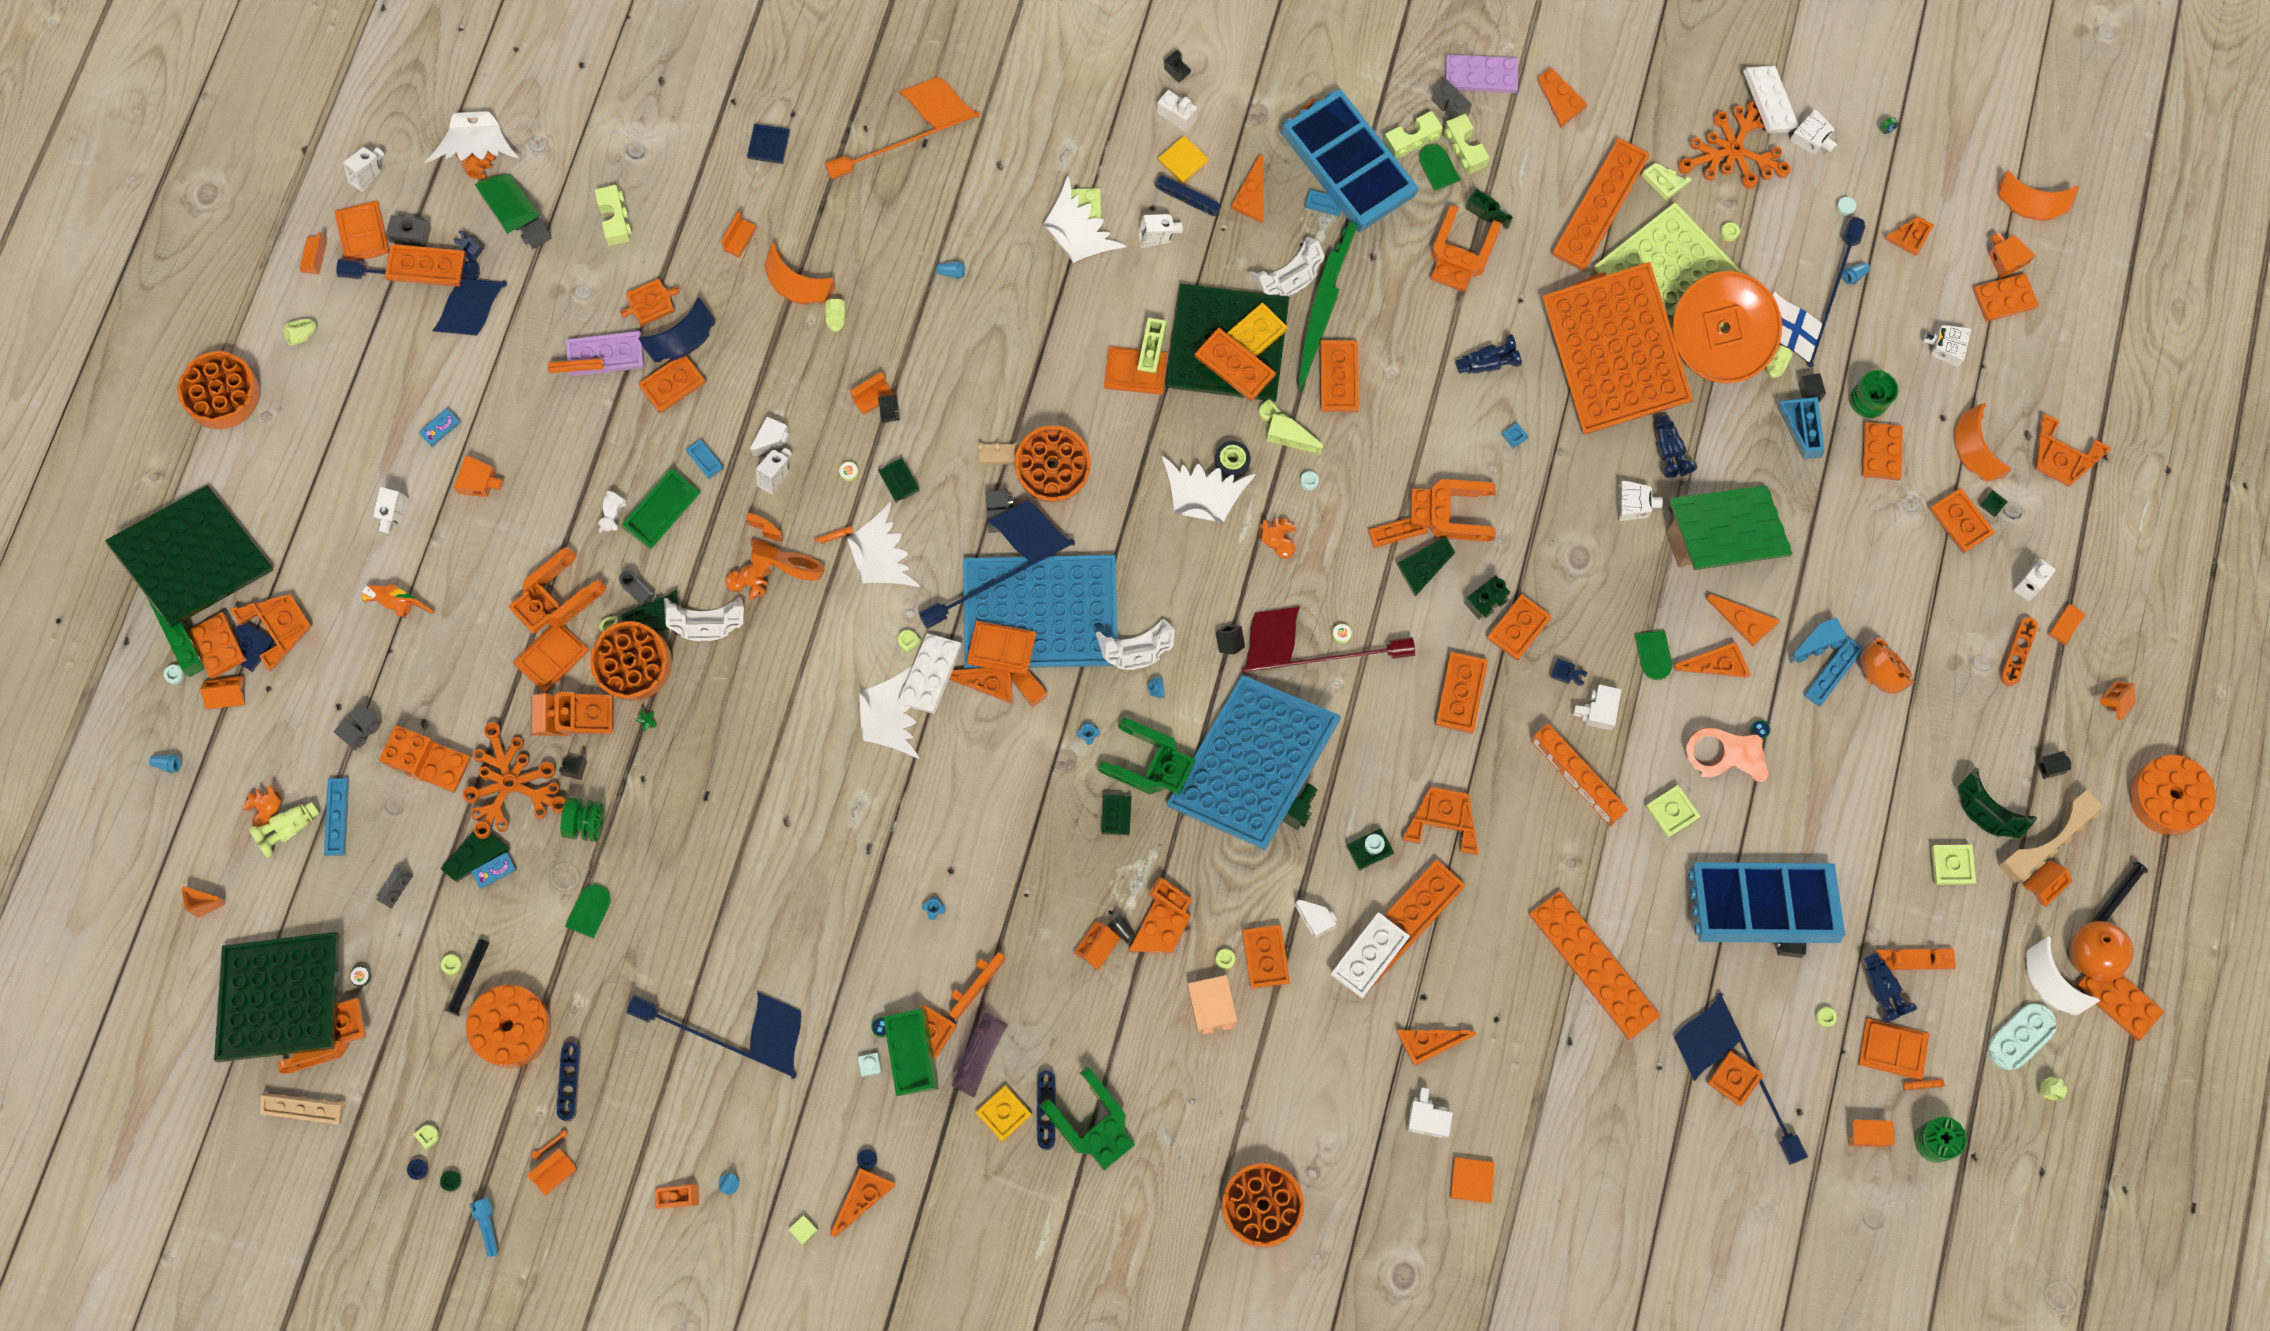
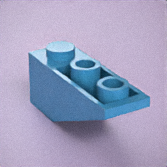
M1836 617L1819 624L1789 659L1790 663L1795 661L1800 663L1807 660L1810 655L1819 656L1825 653V650L1828 648L1834 650L1841 647L1847 636L1838 618Z

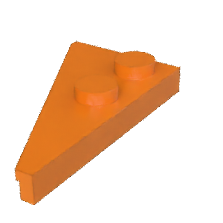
M1259 155L1231 205V209L1260 223H1263L1264 156Z
M1713 594L1706 598L1752 647L1780 622L1776 618Z
M1736 642L1674 665L1675 671L1743 678L1751 676Z
M989 668L952 671L949 680L1005 702L1013 703L1012 674L1010 672Z
M1398 1030L1396 1032L1414 1066L1477 1035L1475 1031Z
M859 1168L830 1235L833 1237L838 1236L891 1191L896 1184Z

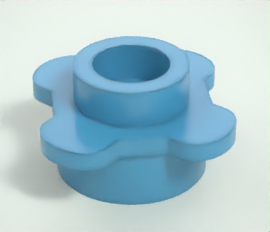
M1085 722L1081 730L1077 732L1078 738L1084 739L1088 745H1091L1094 738L1100 735V730L1091 725L1090 722Z
M932 897L931 900L922 905V909L928 913L930 920H935L936 916L945 913L946 909L941 905L938 897Z

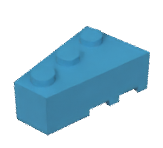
M1818 397L1780 401L1778 410L1803 459L1822 458L1825 448Z

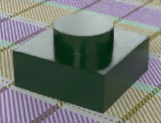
M1992 490L1980 507L1996 517L2008 501Z

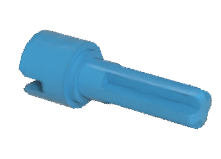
M490 1198L469 1203L473 1220L478 1221L481 1228L487 1256L498 1255L490 1219L492 1214H494Z

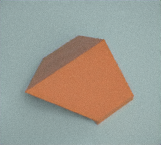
M185 886L181 889L185 910L198 918L224 906L226 901L219 897Z

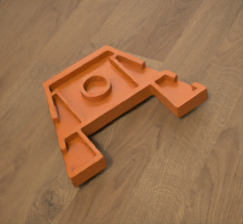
M2044 414L2041 418L2035 470L2070 487L2099 461L2111 447L2095 440L2086 455L2053 438L2052 436L2060 421Z
M291 594L268 599L257 604H248L241 608L235 607L230 609L240 626L259 616L277 646L260 655L269 672L280 663L311 628V625Z
M1430 787L1402 841L1420 844L1423 825L1463 832L1460 852L1478 855L1479 850L1476 842L1469 794Z

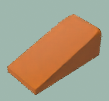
M1029 671L1027 676L1016 673L1012 675V682L1031 707H1034L1048 697L1047 692Z
M1162 877L1156 879L1147 893L1148 896L1183 916L1193 900Z
M688 1184L655 1188L656 1209L699 1205L698 1185Z

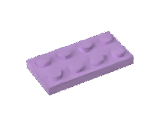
M1447 54L1445 81L1449 80L1459 91L1517 93L1518 58Z
M635 331L566 340L568 361L602 358L604 362L603 369L569 372V376L644 368L643 347L638 340L639 337H642L641 332Z

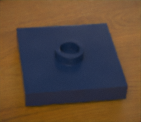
M754 124L747 158L783 164L790 129Z
M244 623L241 626L239 624L234 634L246 658V661L240 665L253 672L262 660L260 655L267 652L275 641L248 623Z

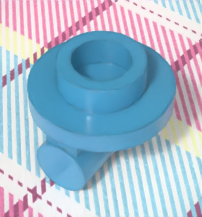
M1155 677L1150 680L1148 692L1151 696L1157 698L1165 697L1163 678Z
M732 1173L723 1175L719 1180V1191L724 1194L735 1193L739 1188L737 1176Z

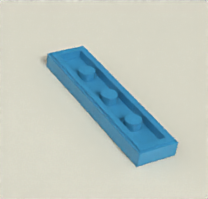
M1848 637L1804 696L1820 707L1864 648Z
M328 778L324 842L325 856H345L348 778Z

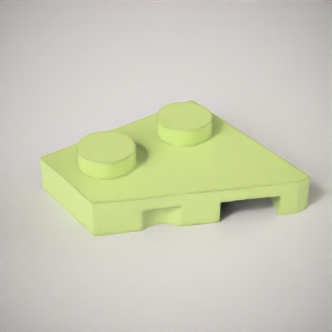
M1657 163L1650 166L1641 175L1665 201L1686 187L1692 180L1689 177L1684 179L1677 176L1675 171L1666 169Z

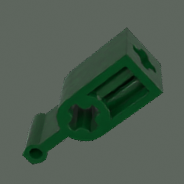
M1478 189L1470 196L1465 207L1466 210L1486 222H1493V220L1501 222L1505 229L1510 227L1513 219L1512 215L1500 210V205L1496 200Z

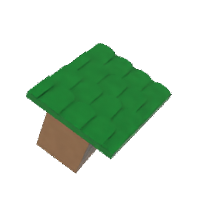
M1768 486L1740 488L1699 495L1694 494L1670 498L1669 500L1675 519L1666 535L1678 568L1692 564L1694 570L1788 557L1793 554Z

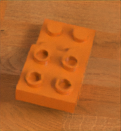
M556 692L555 696L547 693L531 696V735L612 734V695Z
M395 725L380 755L379 761L394 770L405 771V775L411 778L425 781L455 793L472 758L437 744L431 738Z

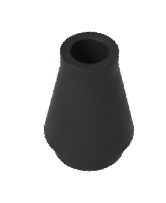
M1121 914L1108 923L1111 927L1110 929L1123 939L1126 944L1136 937L1126 918L1122 917Z

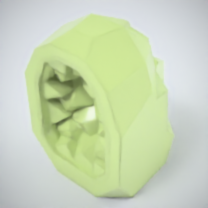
M829 299L826 301V323L831 331L839 332L845 324V301Z
M300 319L283 326L285 339L290 346L307 341L316 329L315 322L311 319Z
M1779 345L1773 359L1766 366V373L1769 377L1774 379L1784 373L1793 354L1789 348Z
M2049 1077L2041 1082L2039 1094L2043 1098L2053 1101L2065 1099L2067 1087L2064 1085L2062 1078Z

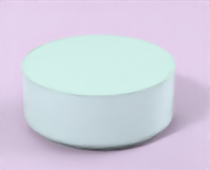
M1850 197L1841 198L1837 204V211L1843 216L1852 215L1856 209V202Z
M1313 471L1304 472L1300 478L1301 487L1307 491L1315 490L1319 484V477Z
M172 664L164 670V678L170 684L176 685L184 680L185 673L179 665Z
M1378 834L1369 835L1364 843L1366 851L1373 855L1382 852L1385 845L1384 839Z

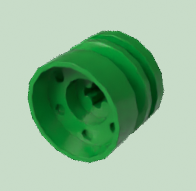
M1870 371L1852 389L1850 404L1853 410L1860 416L1865 418L1879 417L1897 398L1898 384L1885 371Z
M568 797L564 803L561 815V837L577 839L581 831L583 841L589 839L591 842H597L604 823L603 802L596 801L594 803L592 800H588L584 807L582 799Z
M1937 1117L1919 1127L1914 1141L1917 1151L1924 1159L1940 1163L1959 1156L1966 1148L1967 1137L1964 1128L1955 1119ZM1942 1135H1943V1138H1946V1140H1947L1946 1142H1945L1943 1139H1941V1136H1942Z

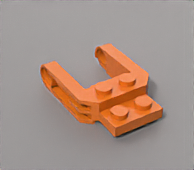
M1451 204L1431 253L1436 263L1431 280L1465 293L1471 277L1483 274L1502 223L1493 220L1479 256L1453 245H1446L1445 243L1452 229L1454 219L1459 211L1458 206Z
M1441 479L1431 490L1412 488L1410 526L1429 527L1431 532L1441 539L1447 537V539L1484 542L1496 539V529L1492 526L1449 523L1451 495L1466 497L1496 496V484L1491 482Z
M569 547L560 550L524 579L523 594L508 606L510 611L533 635L547 623L550 626H564L606 590V585L598 579L588 587L582 588L561 606L549 595L543 586L573 563L576 558V554Z
M355 998L342 1003H336L334 1049L294 1054L291 1058L277 1062L279 1073L289 1074L342 1058L349 1047V1042L365 1038L366 1032L360 1000Z

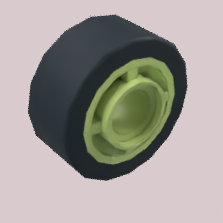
M1225 442L1216 451L1215 467L1216 469L1220 468L1221 475L1226 478L1234 475V478H1239L1249 469L1250 452L1241 442ZM1230 457H1234L1237 459V461L1230 462L1228 459Z

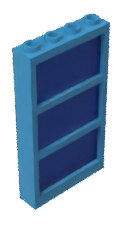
M1341 89L1336 92L1331 91L1326 95L1325 99L1322 101L1317 100L1311 105V108L1301 110L1297 117L1289 118L1283 123L1281 130L1283 137L1348 220L1357 224L1356 230L1359 233L1416 196L1419 187Z
M1694 862L1691 870H1688V881L1692 883L1690 898L1694 900L1692 915L1696 917L1694 933L1698 935V942L1841 943L1845 936L1835 863Z

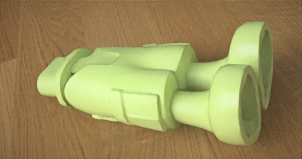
M312 802L305 806L301 804L298 807L290 808L284 813L273 816L269 819V824L261 827L253 826L248 830L268 859L273 855L272 846L277 841L286 842L294 837L310 821L312 822V818L319 815V812ZM275 830V833H273V834H271V835H269V836H267V837L264 838V836H265L266 834H268V833H270L271 831Z

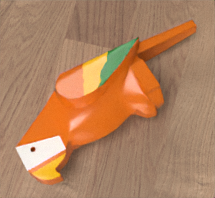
M393 584L388 586L366 585L361 594L363 602L377 601L385 608L395 610L398 617L406 618L413 605L432 615L434 613L433 610L419 602L415 597Z

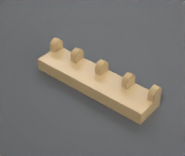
M1014 442V444L996 443L991 445L979 443V465L1015 464L1016 452L1020 444L1018 442ZM1050 459L1047 464H1054V459Z
M270 1091L262 1093L260 1098L261 1115L337 1125L342 1122V1110L345 1108V1101L333 1102L324 1098L317 1100L310 1099L308 1096L294 1097L288 1096L286 1093L282 1095L272 1094Z

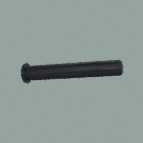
M2136 861L2133 863V868L2092 919V922H2106L2143 873L2148 872V869L2143 864Z
M479 939L451 1002L448 1008L444 1010L445 1012L460 1016V1008L489 946L486 940Z

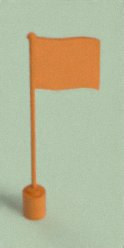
M939 77L901 90L898 93L910 101L922 118L935 129L854 160L844 155L825 163L827 173L831 180L852 173L854 163L974 117L979 118L980 113L978 111L974 112L968 107L950 85Z

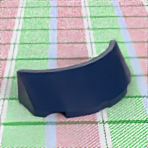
M698 297L692 310L677 325L659 334L639 337L638 340L654 362H661L663 359L669 358L671 361L689 355L710 336V328L715 325V319L700 297Z

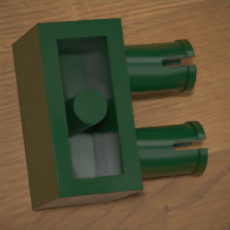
M1495 575L1466 597L1464 604L1480 620L1482 617H1489L1494 612L1493 609L1495 607H1502L1506 604L1510 591L1506 588L1505 581Z
M1307 783L1301 795L1295 798L1283 822L1297 831L1301 826L1305 827L1312 814L1309 812L1311 808L1310 803L1316 796L1315 793L1318 789Z

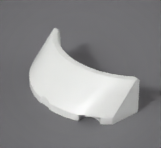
M1307 237L1296 257L1285 267L1271 273L1264 271L1255 273L1251 271L1249 275L1264 293L1288 296L1297 293L1312 282L1325 256L1319 241Z
M737 597L726 606L710 611L684 609L672 603L668 598H664L666 626L685 639L693 641L721 639L743 624L744 605L741 597Z
M1165 619L1161 620L1148 632L1131 639L1117 640L1112 637L1108 638L1101 632H1096L1103 658L1117 668L1125 670L1147 667L1160 660L1159 656L1164 651H1170L1174 646L1175 629Z
M2049 936L2026 951V973L2033 990L2037 992L2040 999L2057 1011L2061 1010L2070 1013V1015H2079L2100 1001L2098 997H2091L2079 992L2061 976L2052 958L2051 938Z

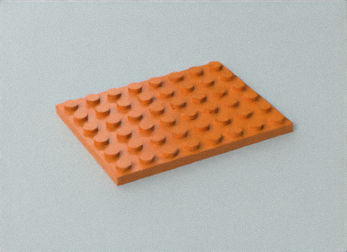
M1651 262L1542 296L1584 435L1693 402Z

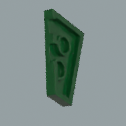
M1444 537L1397 563L1414 596L1455 554V551L1447 537Z
M674 590L667 596L659 597L645 606L642 605L622 614V622H639L655 631L669 630L665 624L664 598H668L672 603L679 606L678 591Z
M481 829L479 833L485 834L486 829ZM473 831L443 865L441 870L457 883L472 874L471 871L511 849L492 833L487 838L480 839Z

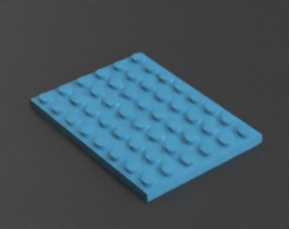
M1115 555L1049 556L964 601L965 669L984 668L967 664L968 651L970 650L976 621L1036 632L1029 668L1115 666L1103 658L1096 632H1101L1108 638L1112 637L1118 640ZM1025 557L963 558L964 597L1030 562Z
M1242 675L1194 756L1196 763L1180 796L1173 793L1166 805L1173 810L1266 851L1341 720L1340 715Z

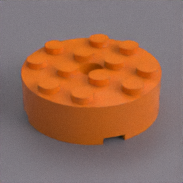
M213 351L202 354L193 359L187 365L188 368L184 371L183 375H180L177 392L181 405L197 423L207 428L227 429L245 421L258 404L260 387L255 374L241 358L229 352Z
M1043 426L1037 428L1022 440L1016 452L1015 469L1017 478L1024 490L1040 501L1057 503L1074 497L1084 487L1090 473L1091 460L1085 442L1078 434L1066 427ZM1056 459L1058 461L1057 468H1049L1047 465L1048 461Z
M626 621L610 626L599 635V639L591 650L590 668L595 681L603 690L622 700L639 701L651 697L664 686L670 675L672 658L669 646L659 633L642 623ZM634 657L633 663L627 665L628 659Z
M2165 755L2154 759L2136 773L2130 786L2131 806L2137 818L2152 831L2163 835H2182L2195 829L2210 817L2215 807V787L2207 771L2194 760L2180 755Z
M501 985L483 993L470 1008L466 1020V1035L474 1052L488 1063L501 1068L521 1067L536 1059L542 1053L541 1051L549 1041L551 1034V1019L545 1004L531 991L516 985ZM509 1022L513 1023L512 1029L506 1032V1025Z
M1253 1164L1237 1172L1226 1186L1222 1197V1216L1226 1227L1237 1240L1255 1248H1270L1285 1242L1296 1231L1304 1213V1198L1299 1184L1289 1172L1272 1164ZM1265 1200L1268 1203V1209L1261 1211L1257 1207L1258 1201Z

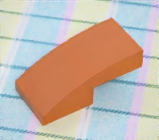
M748 512L746 518L748 526L762 529L765 538L779 542L783 541L781 532L773 524L760 516Z

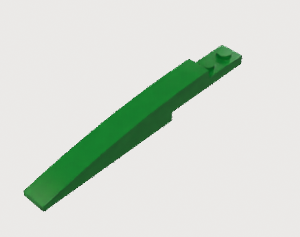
M1351 221L1348 228L1344 227L1341 236L1344 238L1343 242L1338 243L1336 251L1331 250L1317 290L1303 350L1298 391L1300 392L1303 389L1338 299L1340 289L1334 286L1357 228V224Z

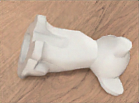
M611 491L605 493L603 500L604 517L598 522L600 533L602 531L618 530V525L614 520L618 517L619 509L626 506V500Z

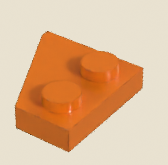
M1918 216L1911 220L1910 223L1899 227L1893 233H1889L1885 240L1916 256L1934 224Z

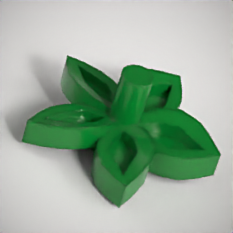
M640 709L641 717H638L635 721L642 724V729L646 731L649 727H657L656 722L653 720L655 712L646 714L643 709Z

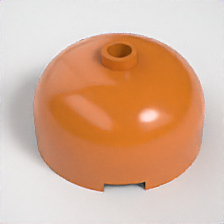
M1877 637L1864 648L1861 654V665L1866 674L1864 677L1870 685L1874 684L1883 692L1890 694L1902 692L1915 683L1913 679L1910 680V677L1913 675L1900 656L1891 648H1887L1888 643L1882 638Z
M2095 921L2082 926L2075 933L2069 948L2070 960L2076 970L2092 977V980L2109 982L2122 977L2128 970L2134 954L2133 944L2128 934L2119 926L2105 921Z

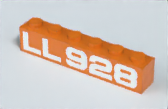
M1549 723L1533 736L1531 742L1610 827L1627 812L1628 808Z

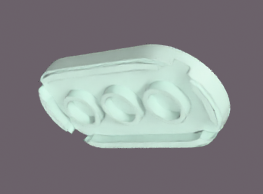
M2029 1004L2021 1008L1990 1039L1988 1053L1992 1062L2004 1070H2015L2022 1067L2054 1036L2056 1032V1018L2053 1012L2041 1004Z

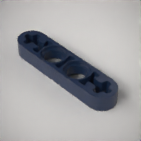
M1160 175L1154 184L1161 192L1211 216H1216L1221 209V205L1215 200L1165 176Z
M573 1042L563 1045L560 1057L556 1112L558 1118L565 1122L573 1120L577 1113L581 1049ZM570 1047L576 1050V1053H572L571 1060L576 1061L575 1064L571 1062L565 1063V1060L569 1061L570 1058L569 1054L566 1053V1050H570ZM569 1066L575 1069L572 1077L564 1075V1070ZM568 1086L572 1087V1096L564 1097L563 1089ZM562 1100L573 1101L572 1104L568 1103V1109L572 1112L567 1117L561 1113L566 1109V1104L562 1103Z
M1046 1070L1042 1071L1037 1079V1142L1041 1149L1050 1150L1055 1145L1056 1127L1053 1123L1049 1126L1041 1124L1040 1120L1046 1114L1040 1107V1104H1042V1096L1050 1095L1052 1103L1056 1106L1055 1075L1051 1071ZM1045 1075H1048L1049 1078L1052 1079V1081L1048 1083V1089L1053 1088V1092H1040L1041 1088L1045 1089V1084L1043 1081H1041V1079H1044ZM1040 1129H1053V1132L1048 1131V1137L1052 1139L1048 1146H1044V1143L1040 1142L1041 1139H1044V1132H1040Z

